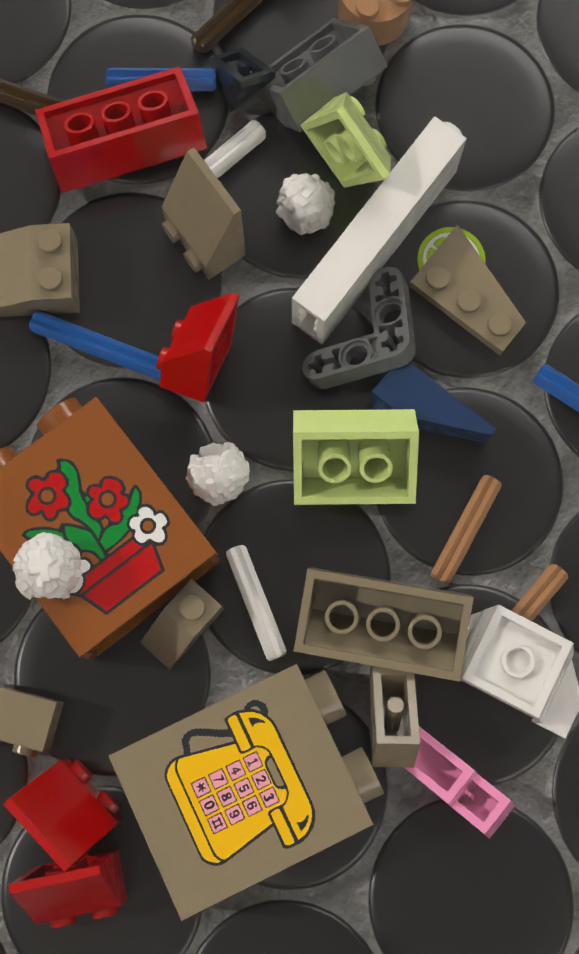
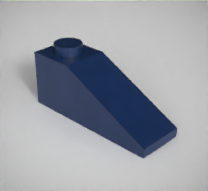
M410 362L400 368L388 371L371 393L369 402L373 404V410L415 409L418 429L482 443H486L496 430L495 427Z

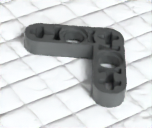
M385 267L378 270L370 280L369 289L374 333L317 350L306 357L302 366L303 374L314 388L320 390L328 389L390 371L408 364L413 359L416 345L409 288L400 270L395 267ZM389 284L392 297H388L385 293ZM396 310L401 311L399 318L390 323L383 322L388 313ZM393 336H397L400 341L395 351ZM360 352L367 353V357L362 363L350 365L354 355Z

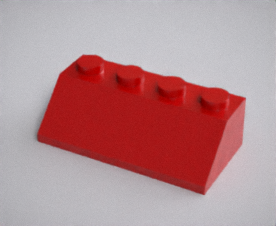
M180 66L35 110L47 154L62 193L185 156L186 152L192 147L197 152L207 149L199 112Z

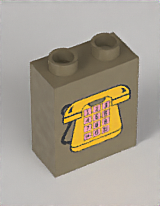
M295 664L109 755V759L181 921L374 825L364 804L383 795L384 791L362 747L341 757L327 725L347 715L325 670L304 680L298 665Z

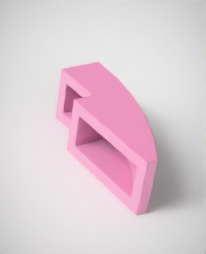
M419 726L420 747L414 768H404L490 839L515 805L509 798L477 774L474 769Z

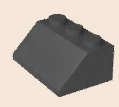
M332 18L270 64L269 67L275 70L276 78L256 94L284 126L302 132L304 130L300 125L330 100L346 92L351 95L357 89L372 84L377 79V74L387 68L388 65L370 26Z

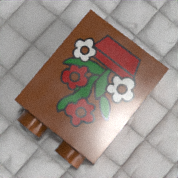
M95 397L82 406L76 398H69L60 402L43 415L37 424L43 436L18 455L11 446L0 448V551L13 567L15 563L13 560L22 544L31 540L39 533L56 534L63 537L64 540L72 542L75 549H78L80 553V570L82 574L76 587L70 591V598L64 600L62 598H35L79 658L94 660L171 601L190 579L197 581L218 565L221 560L214 548L99 399Z

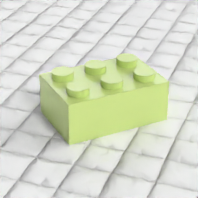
M415 409L293 410L294 505L416 504L419 429Z

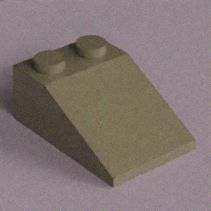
M192 147L186 152L162 205L165 218L162 227L173 243L180 241L187 250L183 255L194 272L197 273L201 270L207 279L210 280L246 255L242 213L239 206L197 150Z
M70 223L29 225L0 233V317L33 315L35 311H42L47 314L80 313L78 240Z

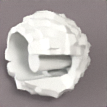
M292 174L283 181L276 202L279 205L276 213L285 221L291 231L294 230L299 235L305 233L312 234L319 229H325L329 225L335 205V191L328 182L322 181L317 174Z
M225 442L224 445L210 443L207 446L200 447L198 455L192 454L190 456L185 479L189 487L193 489L194 495L200 496L201 499L211 503L213 506H217L218 504H224L226 501L236 499L244 490L243 486L249 481V462L245 460L243 452L239 451L238 447L231 442Z
M39 533L31 540L24 542L13 560L15 563L13 564L12 571L15 572L16 588L29 600L33 596L37 598L47 597L48 599L62 598L63 600L70 598V591L76 587L82 574L78 549H75L71 541L68 542L63 537L52 533Z

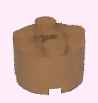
M339 0L338 19L370 26L378 46L386 45L398 39L404 32L411 16L413 0Z

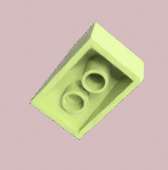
M347 92L334 97L300 125L344 188L384 180L390 175L391 156L385 149L387 147L385 139L376 129L370 127L363 117L365 111L356 98L350 97Z

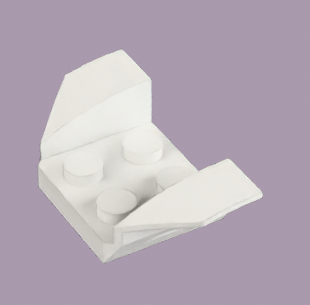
M499 604L471 615L460 680L533 717L532 722L566 739L579 712V684L572 662L573 642Z

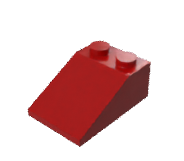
M68 758L54 764L3 804L64 872L85 857L123 819L118 812L121 809L119 802L108 791L103 790L100 793L90 782L93 775L79 760L76 759L71 762Z
M119 848L88 854L65 872L56 862L38 865L8 885L10 895L36 924L50 922L51 928L71 925L76 922V916L92 913L93 919L115 915L118 913L117 907L122 906L128 899Z

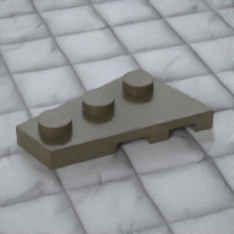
M458 224L410 282V288L498 355L504 352L526 323Z

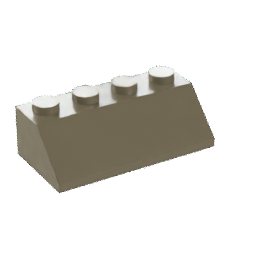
M311 567L307 569L294 652L460 682L474 597L463 593Z

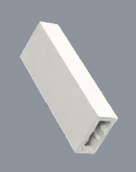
M433 117L390 172V175L382 182L292 297V323L320 344H324L368 287L372 276L382 269L456 173L467 138L462 135L461 131L454 124L442 122L437 117Z

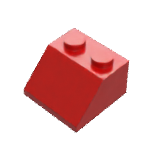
M229 293L191 306L184 321L177 320L171 335L172 343L169 348L165 346L162 348L156 364V369L161 370V388L203 403L205 402L232 345L240 295Z

